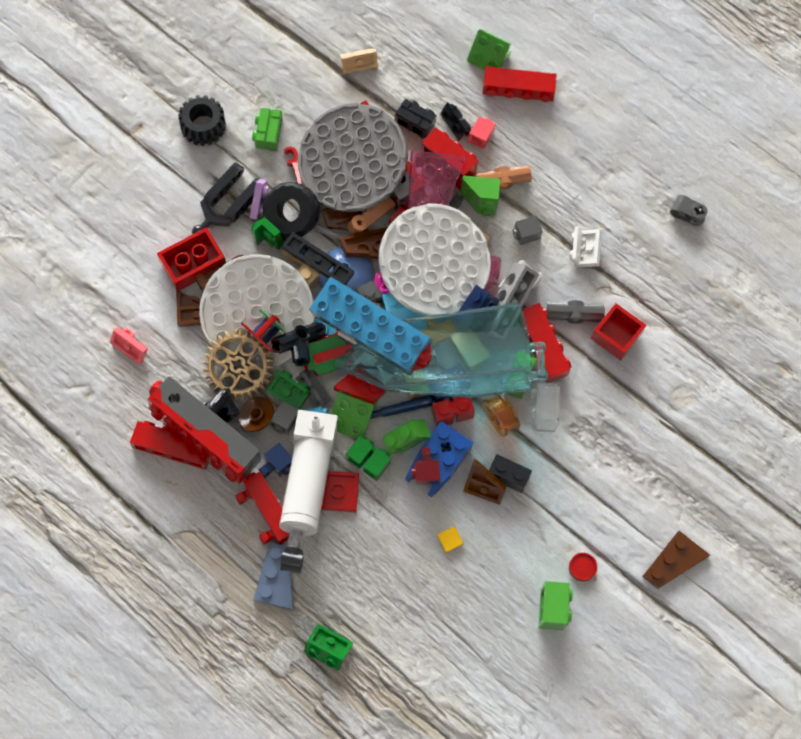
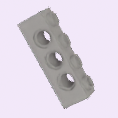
M514 262L496 295L500 301L481 328V331L493 338L504 341L534 286L539 273L526 265Z

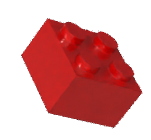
M615 303L594 329L590 339L621 361L642 335L647 325Z

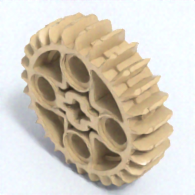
M240 329L239 335H236L235 330H232L231 336L224 332L225 338L218 335L219 342L217 343L212 340L214 347H207L211 353L204 354L208 361H203V364L208 365V368L203 369V371L209 372L205 379L212 380L208 385H216L213 389L214 392H217L219 389L230 388V398L234 395L235 401L238 400L239 396H241L242 400H245L247 394L249 398H253L252 392L259 395L258 388L265 390L263 383L269 384L270 381L266 378L267 376H273L269 369H274V367L269 365V363L273 362L274 359L268 358L272 352H266L267 348L264 345L262 346L259 340L256 341L254 336L251 338L249 331H247L246 335H243V330ZM241 341L235 353L224 347L230 342ZM247 343L253 345V351L249 354H246L243 349ZM221 350L227 353L226 359L223 361H219L217 358V354ZM257 351L261 354L263 369L252 363ZM241 353L243 356L249 357V358H248V360H246V359H244L243 357H240V356H238V355ZM241 360V365H243L244 369L238 368L236 370V365H234L233 361L240 362ZM215 362L225 367L220 379H218L215 373ZM255 369L260 372V377L257 380L251 379L250 376L251 372ZM231 370L232 372L239 374L238 377H236L234 374L229 373V371ZM231 376L234 383L231 387H226L224 380ZM242 378L254 383L248 388L236 389Z

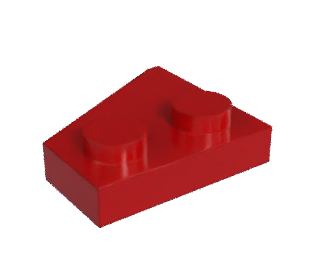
M361 363L333 388L336 392L342 391L350 394L351 397L360 398L372 404L377 402L388 390Z

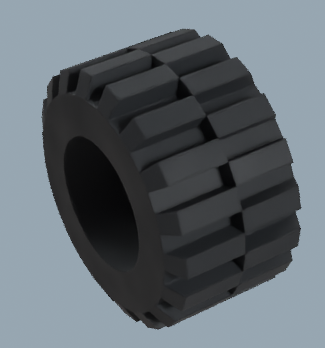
M198 95L195 99L189 98V102L185 101L183 107H180V114H178L182 134L188 142L193 141L194 145L200 143L201 146H205L206 143L212 145V141L217 142L219 137L224 135L223 131L226 129L224 110L218 101L215 102L214 98L208 99L206 95L203 97ZM202 116L211 118V121L205 125L193 123L195 119Z

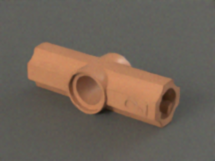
M528 165L515 168L501 166L492 172L475 174V177L500 179V190H506L513 185L531 182L532 180L531 170Z

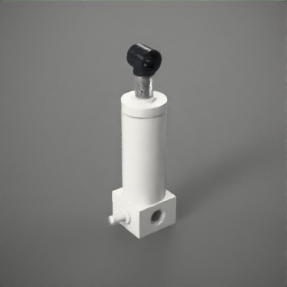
M298 410L294 430V451L279 524L283 531L290 533L287 548L282 553L280 571L301 574L304 559L302 550L304 536H312L317 533L330 457H333L336 442L338 415Z

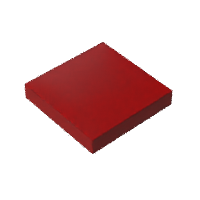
M328 471L321 510L356 513L359 473Z

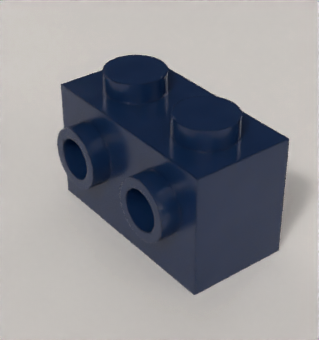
M475 285L455 317L467 326L480 331L500 300L487 290Z

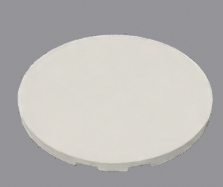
M442 204L421 205L403 212L387 228L379 249L380 272L390 293L406 308L426 316L442 317L457 313L475 285L483 289L485 288L490 274V253L480 228H477L463 212Z
M245 255L224 264L207 282L200 301V323L208 343L213 348L212 340L218 343L217 336L220 335L222 338H225L224 332L231 336L232 330H235L236 335H239V330L242 329L243 335H246L248 330L241 325L242 322L251 330H254L265 318L259 311L260 309L268 317L275 314L281 322L276 321L277 325L286 333L294 330L297 325L306 326L314 323V316L309 310L314 300L307 282L290 264L269 255ZM280 330L274 337L284 333ZM270 340V341L268 342V345L272 348V344H271V340ZM241 341L230 342L224 347L235 353ZM251 343L245 344L244 352L246 354L251 353L253 345ZM221 350L218 352V355L226 359L227 353ZM291 350L282 354L272 352L268 358H272L274 361L270 362L269 365L275 367L291 359ZM257 351L252 363L263 369L262 357L260 352ZM241 353L238 355V356H240V357H243V358L246 359V360H248V358H249V357L243 356ZM241 360L240 362L233 361L235 365L243 367V365H241Z

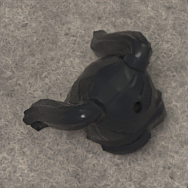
M230 388L222 389L214 399H209L203 403L226 423H229L241 413L230 398Z

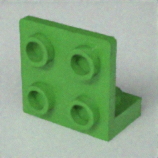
M339 391L331 415H338L337 432L356 439L359 436L364 438L372 412L376 408L378 401L372 404Z

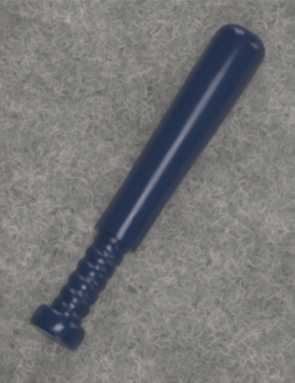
M431 395L382 407L380 410L373 411L370 419L431 407L434 401Z

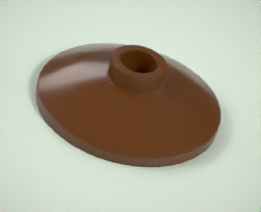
M262 396L248 400L240 409L241 413L238 416L240 426L248 432H258L264 429L271 422L274 415L272 402Z

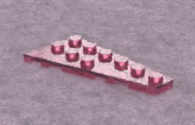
M412 150L410 157L408 209L426 204L448 206L467 156Z

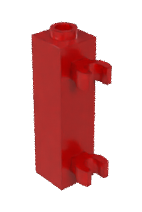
M261 472L250 473L243 481L246 490L235 495L239 505H242L251 498L270 528L269 531L259 535L263 545L276 538L279 544H283L289 540L290 533L283 531L279 527L282 507Z

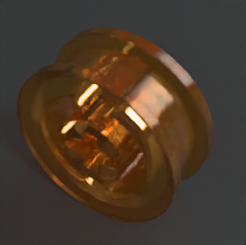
M496 391L491 399H483L481 401L485 415L501 436H507L508 431L513 428H520V422L515 410L502 393Z

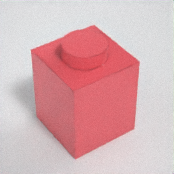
M479 116L469 133L468 142L485 149L494 134L496 124L488 118Z

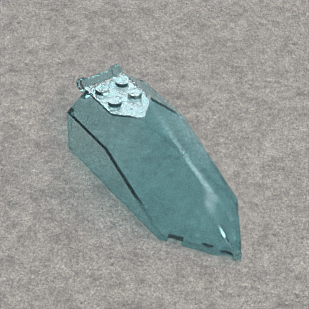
M520 303L402 320L429 336L432 342L430 346L433 356L431 362L426 368L414 371L411 376L358 343L347 350L342 359H335L333 362L336 368L380 387L387 392L476 398L531 390L533 380L545 381L548 379V372L545 371L544 356L546 344L544 342L530 343L527 322ZM534 351L537 354L538 371H532L531 352Z

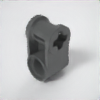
M678 195L670 209L672 216L694 226L702 225L708 212L704 204L698 203L685 195Z

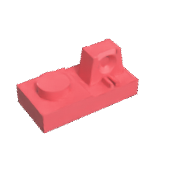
M119 327L115 328L110 343L136 363L141 364L145 359L148 348L134 338L135 333L128 328L123 330Z

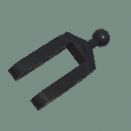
M237 162L232 164L200 202L205 220L201 225L194 226L191 233L194 234L206 227L208 228L210 225L229 227L232 223L236 222L252 204L255 185L259 178L251 182L223 215L213 207L239 180L245 170Z

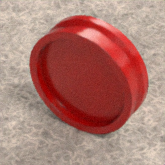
M578 553L569 562V572L578 581H588L597 572V562L588 553Z

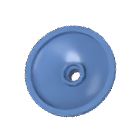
M341 247L332 249L327 253L354 270L355 274L346 285L356 292V288L373 280V267L369 258L345 257ZM333 266L328 272L331 273L333 271ZM319 273V284L323 289L328 278Z

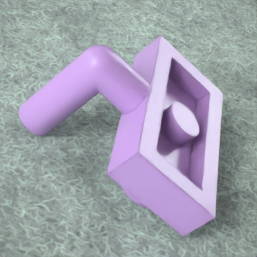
M259 179L256 182L250 213L251 219L257 220L263 215V201L269 190V187L266 186V180Z

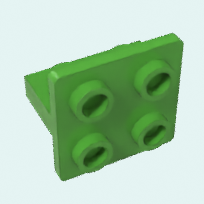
M479 29L467 61L484 70L485 66L502 68L503 63L512 52L509 50L511 43Z

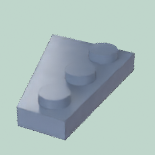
M269 542L254 601L293 611L291 572L280 571L282 553L287 546Z

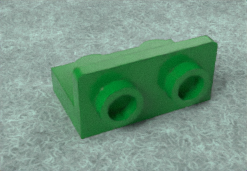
M265 217L253 224L251 232L256 245L265 240L270 247L274 246L278 250L282 247L281 232Z
M317 624L306 642L304 653L313 659L325 663L329 668L339 671L353 646V642Z

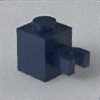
M278 443L264 454L267 464L258 469L264 479L273 471L279 477L290 472L292 457Z

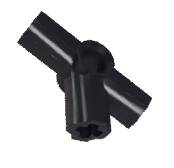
M317 321L306 326L297 325L294 330L273 337L271 340L272 349L278 354L291 350L292 362L295 366L302 367L310 363L308 343L324 338L326 335L325 326L322 322L319 323Z

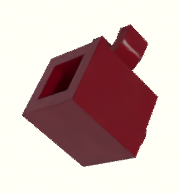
M430 447L422 448L423 461L415 462V467L411 468L412 480L416 479L417 485L441 483L439 460H431Z

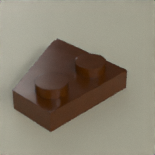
M331 208L322 209V214L329 229L349 231L347 225L354 216L363 214L362 211L342 212Z
M176 290L178 327L201 326L199 315L201 299L195 296L191 297L183 294L180 290Z
M474 459L463 492L500 505L507 486L478 460Z

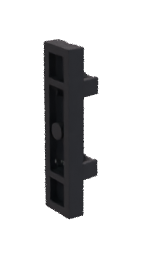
M294 232L291 233L282 245V250L326 278L332 277L345 286L355 274L354 270ZM333 266V271L331 273L328 272Z

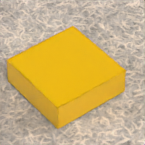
M455 526L437 534V538L445 553L464 544Z

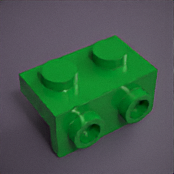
M277 369L275 372L277 375L266 391L279 400L300 410L311 395V392L308 390L309 386L301 380L298 383L292 379L293 375L286 370L281 372Z

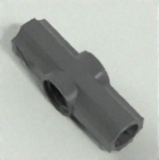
M572 300L567 303H547V319L567 320L568 323L579 324L584 321L601 322L605 316L604 305L584 304L583 301Z

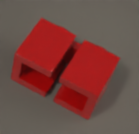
M470 394L455 397L451 403L449 399L433 403L431 408L436 427L440 421L446 425L453 424L454 414H457V423L473 419L475 414Z

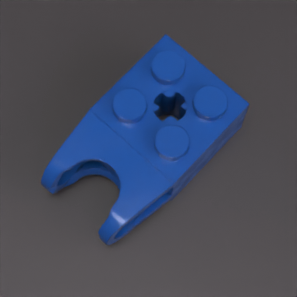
M442 421L432 432L431 438L427 439L422 448L430 447L431 460H439L441 483L432 484L428 492L429 497H433L451 479L473 446L472 441ZM422 448L406 475L405 480L407 482L412 480L411 468L415 467V462L423 461ZM442 448L449 449V451H445L444 453L442 452Z

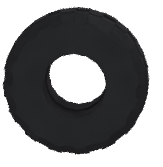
M296 182L281 183L272 188L265 197L263 217L270 221L284 238H288L292 232L300 237L306 235L314 229L319 220L320 206L317 196H315L310 188ZM290 199H294L300 207L298 217L292 222L288 221L283 213V207Z

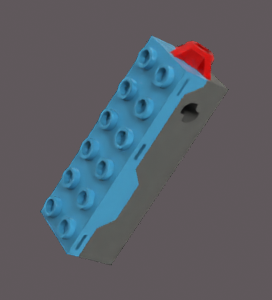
M332 277L328 279L309 309L314 317L410 376L414 371L426 368L432 360L433 356L430 347L432 342L429 336Z

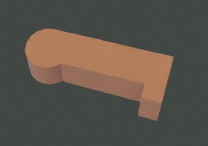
M389 196L362 215L354 216L347 225L351 234L362 233L388 213L396 204Z

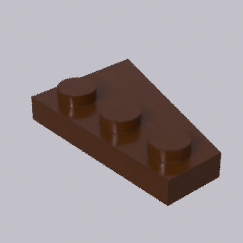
M678 530L642 577L659 589L708 558L710 554Z

